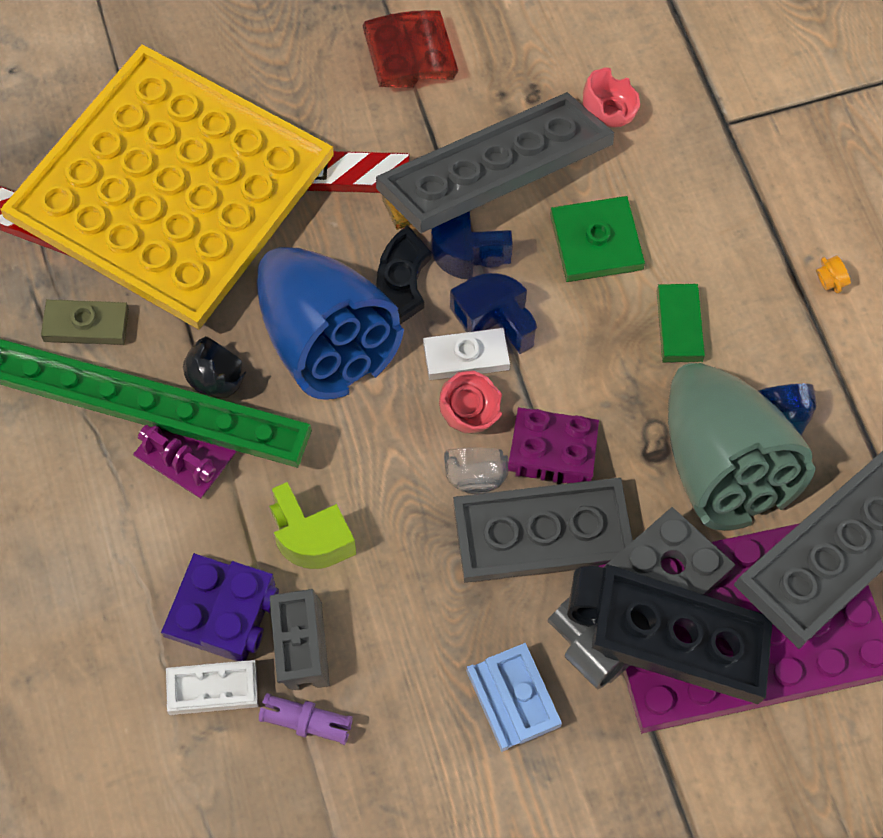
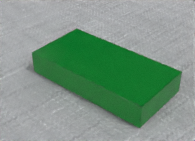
M658 284L656 292L662 363L703 362L705 352L698 284Z

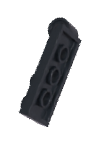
M609 564L604 568L599 566H583L575 570L567 615L577 624L587 627L595 625L592 649L601 652L607 658L754 704H759L766 699L773 623L764 614ZM631 612L643 614L649 622V630L638 628L631 619ZM673 625H680L687 629L691 636V643L680 641L674 634ZM716 638H721L728 642L733 651L732 657L723 655L717 649Z

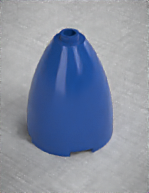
M278 247L268 251L261 259L258 266L257 290L265 328L282 363L307 395L323 400L349 395V388L347 386L368 373H371L376 378L387 367L401 344L404 329L400 325L397 306L380 289L350 267L317 252L301 248Z

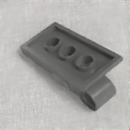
M673 507L607 563L706 596L725 580L735 568V564ZM665 558H676L682 562L684 571L679 574H669L663 570L660 562ZM569 597L548 618V623L571 644L565 653V658L598 690L608 683L611 684L630 665L607 658L601 652L592 649L595 625L591 627L575 623L568 617ZM631 612L633 623L640 629L649 630L647 618L639 612Z

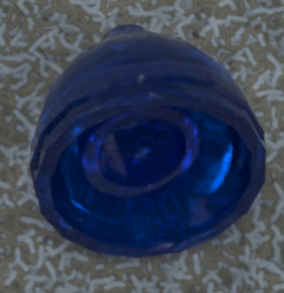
M799 383L758 390L784 414L802 436L816 410L817 402L814 385Z

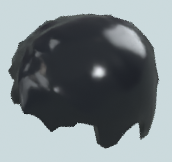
M207 336L199 339L193 345L183 363L184 376L190 386L201 394L217 399L228 398L239 389L246 375L245 371L240 377L242 370L241 359Z

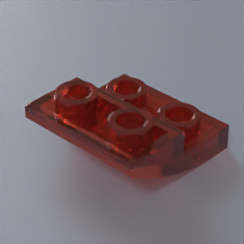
M439 10L389 14L367 20L362 25L379 87L414 88L419 79L453 80L459 71Z

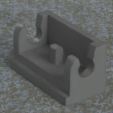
M313 589L270 595L277 682L279 684L284 683L290 690H299V684L313 683V686L317 688L330 686L321 600Z

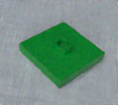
M628 196L551 207L550 217L566 282L644 270L645 261Z

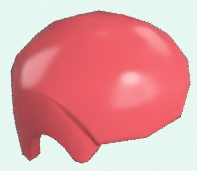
M605 67L594 70L587 78L583 90V106L608 127H622L632 122L639 111V93L630 85L629 78L615 79L611 74V68Z
M474 370L458 372L442 386L439 396L440 412L450 427L462 433H480L500 419L502 412H500L502 393L487 376Z

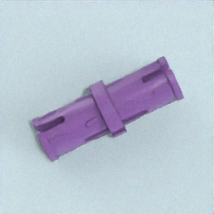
M266 693L262 703L265 704V707L279 710V712L261 707L259 713L260 722H268L294 729L296 734L302 737L312 734L340 742L343 745L346 744L349 736L347 731L333 728L332 726L350 730L353 720L352 716H344L315 708L314 702L305 701L304 704H300Z

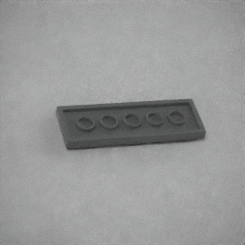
M566 92L376 176V189L420 233H423L613 145L614 132Z
M883 451L744 572L734 583V586L798 649L809 641L883 571Z

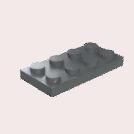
M621 477L453 497L464 583L569 571L583 566L604 565L633 541Z

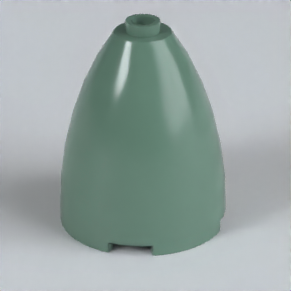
M688 363L677 370L671 382L668 399L670 444L684 490L703 524L711 529L722 531L741 529L752 525V516L763 513L775 505L780 510H783L791 504L809 485L816 470L812 463V451L794 425L759 391L721 369L703 363Z

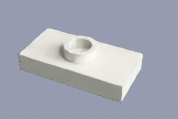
M504 328L423 338L429 380L451 378L456 373L474 370L483 374L506 371L510 368Z
M255 660L166 668L168 714L177 715L258 707Z

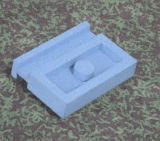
M526 643L491 656L474 666L473 664L467 666L466 672L501 752L561 727L562 722Z

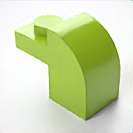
M288 482L272 488L275 504L270 505L269 508L280 529L273 533L279 551L287 560L303 568L322 569L356 555L355 539L337 504L305 518Z

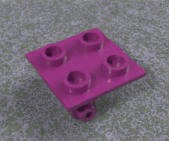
M518 407L508 471L516 472L515 477L536 478L537 470L541 469L540 481L545 480L546 470L554 471L553 483H557L559 472L562 473L561 483L591 481L594 472L599 420L578 415L572 416Z
M145 425L138 434V439L142 441V444L134 452L133 456L201 499L237 451L161 430L157 425L153 427Z

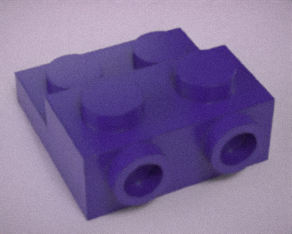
M193 553L161 633L163 637L234 661H246L249 652L256 653L261 643L264 629L259 626L264 613H271L270 595L279 594V588L275 587L273 574L234 561L228 565Z

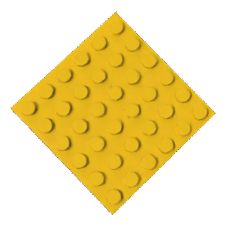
M141 44L0 210L3 217L200 330L334 156L333 146Z

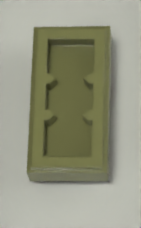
M46 299L41 337L44 342L124 345L129 312L127 302Z

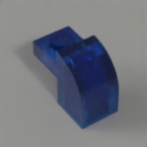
M470 211L430 229V244L433 258L442 270L454 277L473 280V267L475 265L495 268L503 264H511L512 231L471 232Z
M486 273L475 276L450 290V310L466 332L488 330L499 324L501 328H504V333L519 354L534 346L537 324L530 311L525 308L527 289L520 282L507 275Z

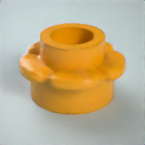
M838 255L828 260L825 257L821 258L822 267L816 269L822 286L826 291L833 288L834 292L840 293L842 291L841 288L851 284L844 263Z

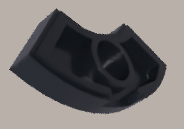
M408 225L402 228L387 244L380 258L376 281L377 288L397 306L400 324L424 309V300L417 289V279L421 269L432 259V252Z

